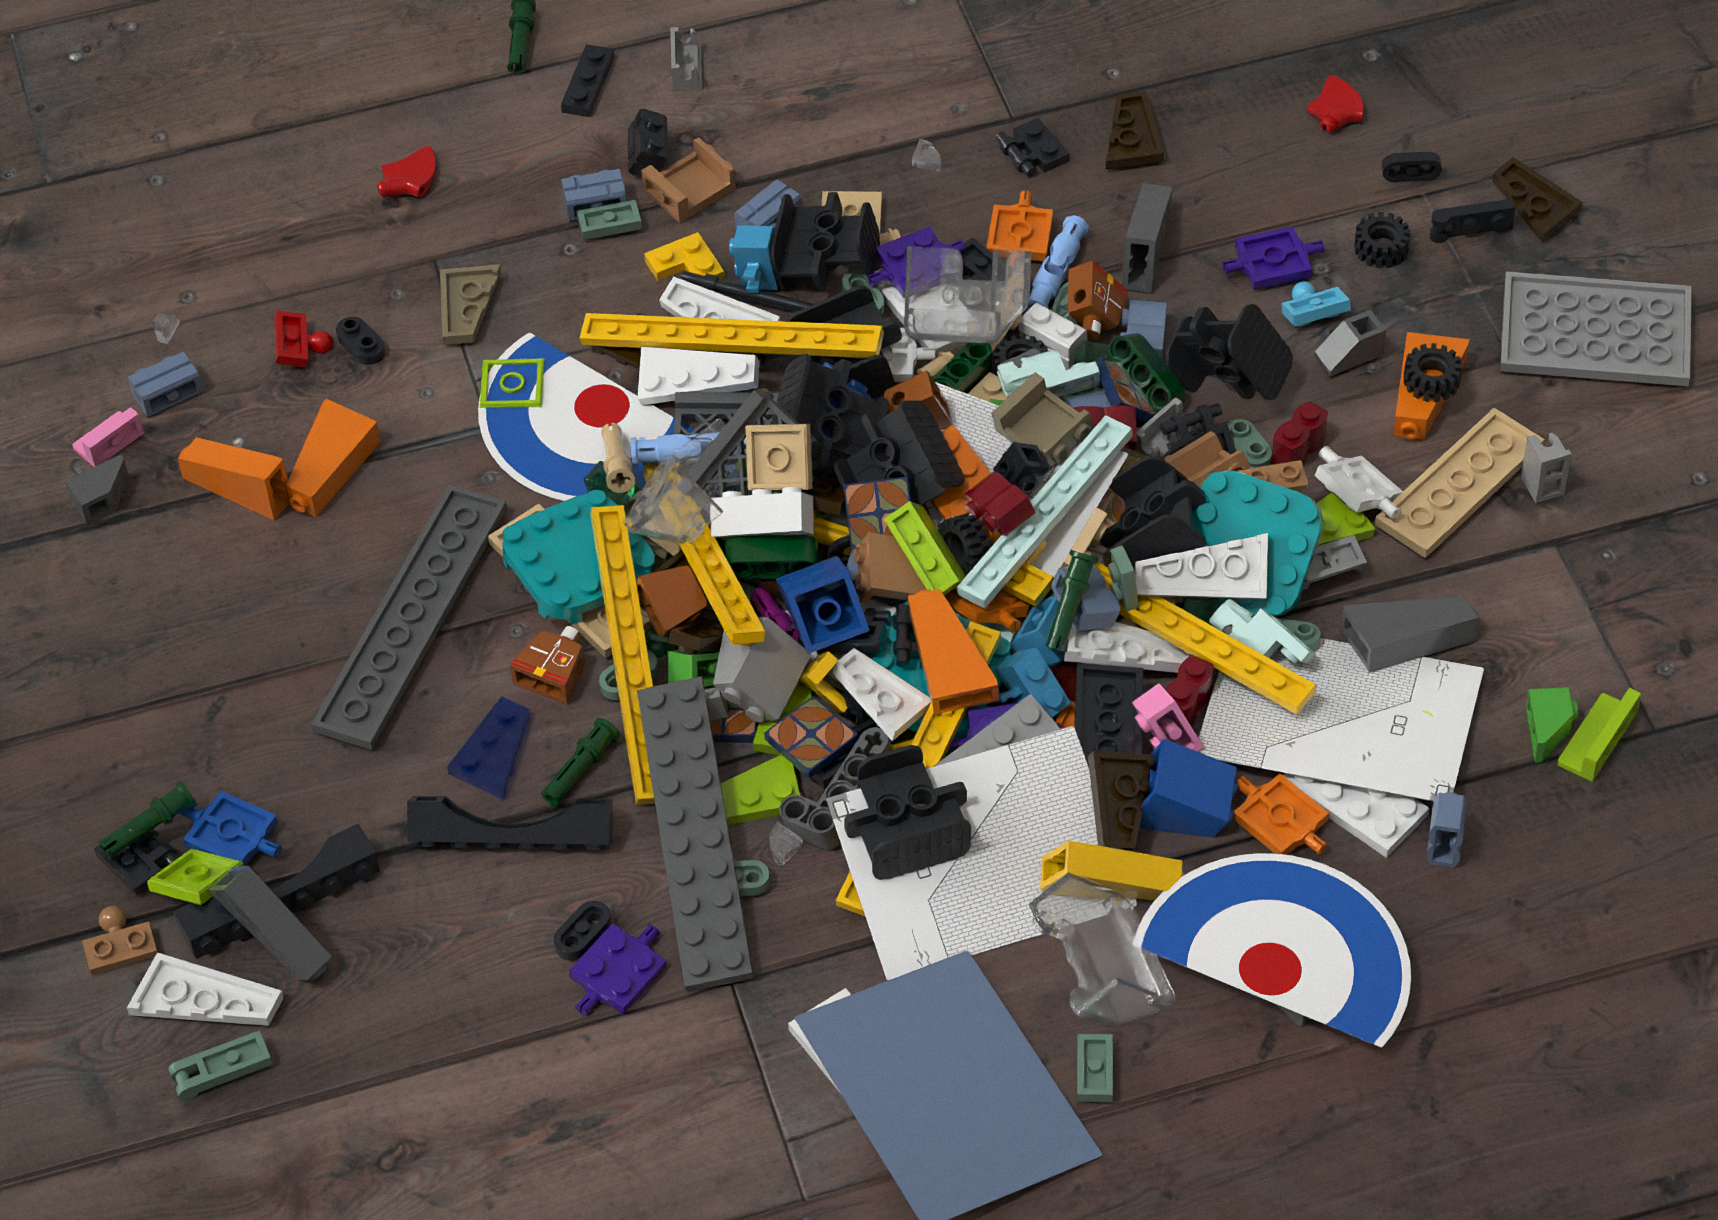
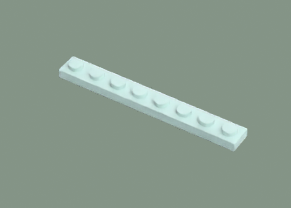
M1105 415L1032 499L1031 504L1036 513L1007 536H1000L957 586L958 595L986 608L1131 439L1132 428Z

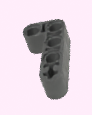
M869 728L861 734L818 802L800 795H791L781 802L779 813L789 834L825 850L834 849L841 844L827 798L856 790V776L859 764L867 757L894 750L889 737L881 728Z

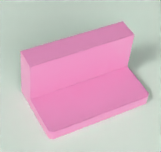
M131 407L123 413L121 411L116 412L72 444L74 451L93 467L102 464L144 434L139 414Z

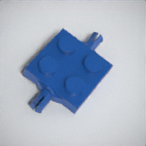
M220 791L214 800L203 809L188 807L179 813L181 816L194 821L193 827L183 838L185 847L238 860L243 862L244 866L259 851L275 859L282 851L281 845L267 840L269 834L278 824L276 815L226 792Z

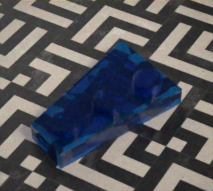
M501 696L447 766L448 774L504 800L507 792L506 786L515 767L514 761L517 751L521 748L529 723V709Z

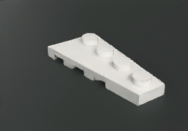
M676 277L672 278L659 299L661 307L675 317L781 321L780 316Z

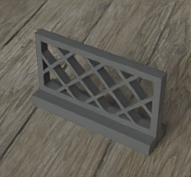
M766 388L753 390L677 485L685 495L691 494L710 513L711 501L702 493L709 483H719L720 497H722V493L727 492L726 482L740 481L742 496H748V479L745 463L747 454H745L744 450L746 425H764L763 416L769 409L778 416V424H799L773 400L775 396ZM811 435L812 447L817 440ZM738 448V455H733ZM729 459L739 460L740 477L725 478V463ZM718 473L719 479H713Z
M675 392L674 434L689 436L701 433L705 429L709 432L717 431L712 424L718 419H727L729 421L751 393ZM771 393L775 396L773 400L777 403L779 393ZM771 409L763 416L764 425L772 424L774 412ZM682 419H696L701 424L689 433L682 427ZM686 460L684 462H676L675 465L693 466L696 462Z

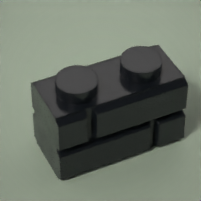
M640 109L635 117V121H632L629 126L628 172L630 174L642 177L641 170L649 165H652L658 172H661V168L668 161L667 117L665 115L647 109Z

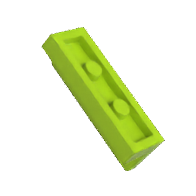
M909 501L884 519L927 590L940 589L945 596L955 589L966 577L923 506Z
M1629 688L1621 701L1602 693L1558 759V766L1593 782L1638 713L1641 693Z

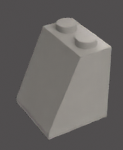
M768 617L759 618L765 629L764 642L751 643L749 645H732L724 630L713 685L723 692V697L726 700L738 704L746 711L745 715L755 722L779 719L812 655L811 653L808 654L804 647Z

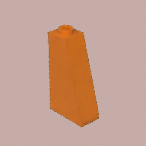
M1407 332L1395 414L1394 437L1425 440L1446 402L1442 396H1440V402H1434L1432 397H1429V402L1423 401L1424 396L1421 395L1417 399L1413 397L1414 391L1409 393L1406 390L1407 385L1404 386L1403 380L1408 353L1412 354V349L1415 347L1420 350L1422 344H1426L1427 348H1431V343H1437L1436 348L1438 349L1445 345L1447 346V352L1453 349L1456 352L1455 357H1460L1463 371L1467 361L1469 339ZM1435 369L1422 371L1429 376L1443 375L1442 372Z
M325 399L286 484L290 506L298 512H305L317 517L381 442L377 421L329 399Z
M197 437L188 447L181 451L178 457L183 479L269 519L275 520L290 503L286 488L288 478L284 460L280 457Z
M940 589L933 591L921 590L914 595H909V612L934 714L999 701L996 677Z

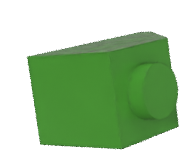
M720 649L698 651L697 654L684 653L679 650L668 651V683L702 676L704 686H713Z
M1569 687L1529 689L1526 714L1535 763L1543 762L1570 734L1572 721L1578 719L1577 701L1571 700Z

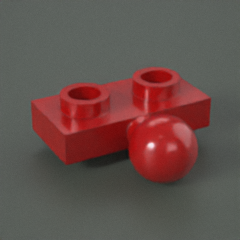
M276 310L274 316L275 364L306 368L308 347L317 354H324L332 349L333 338L328 332L320 330L312 335H307L306 314Z

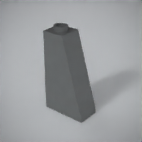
M1147 183L1142 185L1125 237L1122 285L1128 290L1152 293L1171 212L1173 187Z
M1463 596L1350 604L1342 606L1340 630L1367 670L1372 672L1476 641L1477 626L1480 625V618L1477 610L1473 607L1471 608Z
M249 866L232 867L208 890L298 980L307 981L310 978L313 981L327 969L328 966L325 963L332 956Z

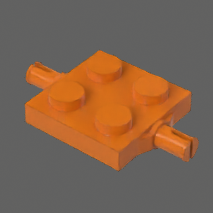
M1025 190L1020 192L1019 204L1009 206L994 204L986 249L998 258H1008V267L1011 270L1014 269V265L1016 269L1021 260L1044 261L1048 254L1053 223V209H1042L1032 206V193L1030 191H1027L1026 199Z
M957 587L945 595L948 603L970 621L977 624L998 623L1004 625L1012 633L1013 631L1017 632L1021 627V622L1016 618L1027 617L1029 604L1002 589L986 608L958 595Z
M1278 774L1269 783L1258 787L1245 776L1237 779V788L1247 796L1246 801L1233 811V820L1274 854L1288 855L1296 847L1303 844L1308 845L1318 855L1325 852L1328 844L1315 835V832L1329 821L1328 811L1282 774Z

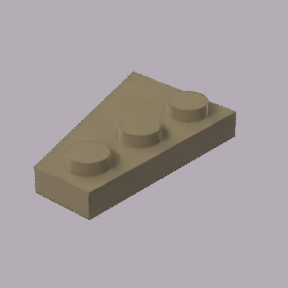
M500 264L440 269L442 338L444 345L473 343L475 341L501 275Z

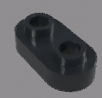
M1434 152L1392 153L1386 156L1381 163L1383 177L1389 182L1430 181L1437 178L1442 172L1441 159Z
M347 317L337 324L336 333L339 343L359 363L373 365L383 359L385 355L383 341L364 320L359 317Z
M589 901L582 904L556 931L554 945L557 954L566 960L581 958L610 927L611 916L609 908L599 901ZM591 921H599V923L594 925L589 924ZM570 944H577L573 947H567Z

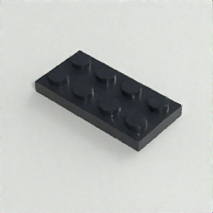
M1077 663L1075 670L1074 728L1088 767V755L1093 751L1142 754V728L1134 718L1139 713L1132 702L1142 696L1143 668Z

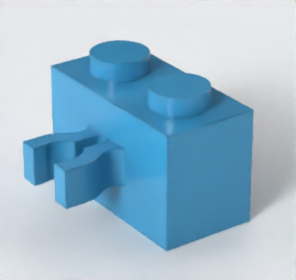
M737 225L735 237L730 239L729 252L735 258V275L740 277L741 285L747 286V293H759V290H778L779 283L777 277H775L770 258V245L774 234L773 226Z
M1055 595L1043 599L1037 607H1032L1010 644L1014 653L1018 650L1037 648L1048 667L1058 665L1064 659L1065 653L1045 646L1059 605Z
M1037 648L1018 650L995 668V671L1008 692L999 694V701H996L997 703H1003L1007 699H1014L1012 703H1017L1031 694L1051 718L1071 703Z

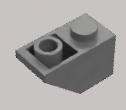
M1368 310L1343 320L1317 348L1314 356L1328 375L1332 376L1384 355L1386 329L1373 312Z
M122 454L65 481L70 501L86 525L116 511L129 481L124 457Z

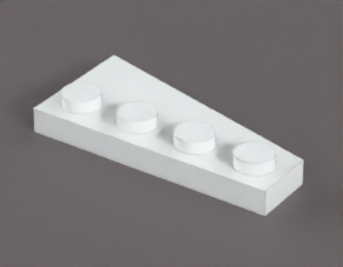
M641 347L637 400L643 406L675 401V392H735L758 388L760 361L755 355Z
M1268 533L1135 562L1137 596L1265 600L1267 598Z
M1115 622L1111 628L1081 631L1072 626L1066 645L1064 661L1137 667L1147 670L1178 673L1182 662L1191 654L1150 631Z
M157 953L128 1004L127 1010L129 1015L269 1026L283 1000V994L281 990Z

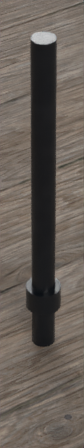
M683 270L680 275V279L714 292L717 291L795 312L813 305V303L759 290V293H747V286L719 280V276L708 273L704 276Z

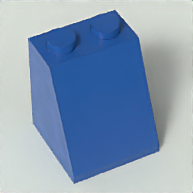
M837 556L776 578L786 609L808 654L870 631L850 573Z
M1164 738L1151 753L1155 754L1148 774L1147 780L1149 785L1147 793L1144 794L1141 808L1143 814L1140 828L1213 838L1223 827L1227 828L1232 820L1233 809L1230 807L1231 800L1238 786V783L1235 781L1237 767Z

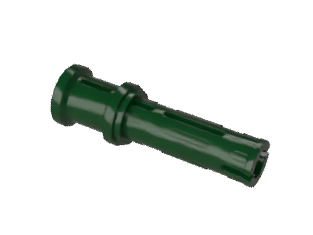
M535 0L511 1L513 14L509 19V27L512 30L507 69L509 72H512L513 65L515 64L514 74H522L526 70L529 33L533 30L535 24L532 18L537 6Z
M1070 550L1069 553L1071 561L1067 574L1061 578V585L1064 586L1047 643L1045 644L1047 647L1063 652L1066 651V645L1082 594L1090 588L1088 580L1093 564L1097 563L1099 559L1074 550Z
M597 718L593 723L594 728L585 738L579 739L576 746L577 750L573 756L564 764L545 789L541 791V795H543L542 797L547 803L552 806H558L592 763L600 762L604 756V750L611 742H616L619 739L620 733L611 722L604 718Z
M181 781L175 784L176 788L160 799L157 797L152 799L150 808L104 839L99 840L98 844L102 850L115 843V845L106 850L105 855L112 859L117 853L161 823L169 825L177 814L188 807H196L197 803L187 787Z

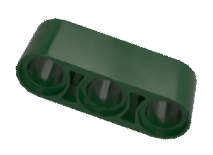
M1133 333L1117 336L1111 341L1109 346L1110 356L1149 407L1159 412L1175 397L1182 401V404L1184 403L1186 393L1183 385L1144 336ZM1127 343H1129L1131 347L1130 354L1127 351ZM1146 366L1149 369V378L1146 376L1145 373ZM1164 390L1168 394V402L1164 398Z
M983 339L970 340L933 377V380L936 383L968 394L989 372L992 373L991 344Z
M809 535L736 536L725 542L724 556L738 580L776 579L817 564L818 541Z

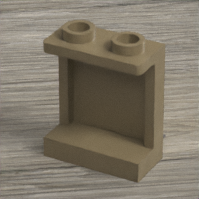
M1036 372L991 413L996 431L1010 442L1037 445L1050 466L1049 471L1057 463L1063 462L1069 455V452L1080 442H1083L1094 429L1091 415L1087 410L1084 409L1079 413L1047 390L1045 379Z

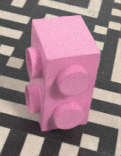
M1157 684L1132 702L1139 713L1134 717L1145 733L1150 731L1153 735V738L1149 741L1154 749L1164 738L1197 752L1204 747L1175 700L1160 684Z

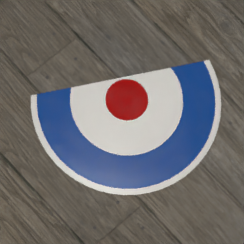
M530 332L517 340L499 357L498 360L544 359L542 407L480 408L479 399L478 419L483 440L492 457L505 472L533 491L562 501L588 494L592 490L603 491L606 497L615 503L631 501L652 494L643 477L644 465H641V462L637 466L632 465L631 471L634 474L635 483L629 491L616 493L608 488L606 483L607 474L604 470V461L607 455L601 434L602 428L608 424L611 431L613 430L611 423H616L620 426L625 454L632 461L631 438L636 437L639 440V437H644L646 440L657 439V436L674 435V417L652 404L642 406L637 400V395ZM537 364L493 365L488 373L486 401L535 400ZM510 372L519 373L524 378V387L516 393L504 392L500 387L501 377ZM508 377L503 382V385L509 389L516 388L521 384V380L517 377ZM682 423V427L689 433L694 430ZM658 461L647 462L646 465L659 463ZM676 466L682 478L692 468V466Z
M1266 853L1238 855L1208 863L1187 873L1169 891H1163L1152 903L1137 929L1133 942L1134 946L1381 1048L1390 1039L1399 1025L1410 994L1411 968L1407 946L1400 929L1384 905L1369 890L1346 874L1325 864L1292 855Z

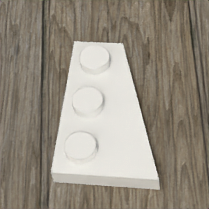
M855 648L834 665L833 675L891 741L921 718L931 704L930 697Z

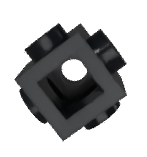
M1013 442L1007 451L1004 452L993 470L1001 474L1010 484L1017 486L1025 494L1030 495L1037 488L1039 482L1050 469V466L1037 445Z

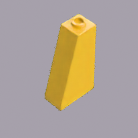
M1067 841L1042 856L1040 890L1156 900L1163 891H1169L1184 876L1182 860Z

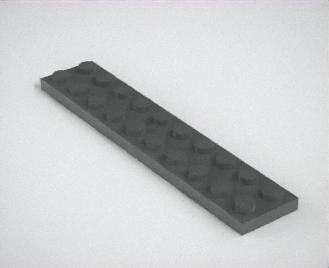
M448 485L312 721L311 727L313 732L370 750L374 748L489 543L488 536L495 532L507 511V502L505 500Z
M702 676L637 690L684 987L687 992L752 979L754 978L704 681Z

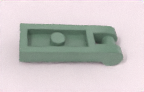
M259 1030L178 1060L169 1066L168 1071L171 1079L177 1082L176 1092L179 1099L187 1101L195 1098L201 1091L273 1064ZM199 1071L200 1075L190 1078L191 1073Z

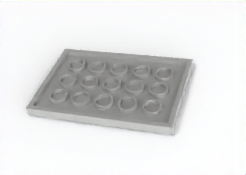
M1506 271L1500 371L1689 386L1692 286Z

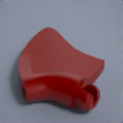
M1331 75L1327 78L1321 95L1307 105V111L1321 120L1320 127L1322 131L1327 128L1326 133H1332L1348 123L1363 121V100L1352 86L1342 79Z
M425 146L400 161L381 165L385 181H380L377 184L378 193H380L381 197L389 195L390 197L400 195L423 197L430 189L436 174V162L432 148Z

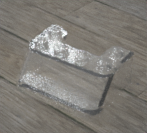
M907 246L904 329L907 336L916 340L995 343L1029 304L1032 251L993 249L992 281L962 280L963 259L960 252L956 249Z
M1068 872L1029 903L1034 916L1033 923L1042 934H1049L1063 942L1067 951L1065 954L1066 959L1075 969L1079 978L1078 986L1070 992V1006L1077 1016L1095 1021L1100 1025L1114 1027L1162 1012L1175 1003L1174 992L1156 954L1133 945L1141 921L1135 908L1125 896Z

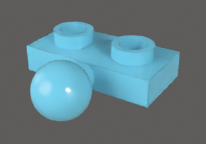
M1305 281L1299 282L1293 287V300L1281 303L1282 314L1294 327L1306 326L1312 321L1326 317L1333 318L1340 313L1351 310L1350 299L1339 287L1316 293L1315 287Z

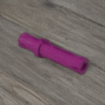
M761 587L755 588L750 594V599L760 612V615L768 617L797 641L798 632L792 626V620L788 613L780 609L768 591Z

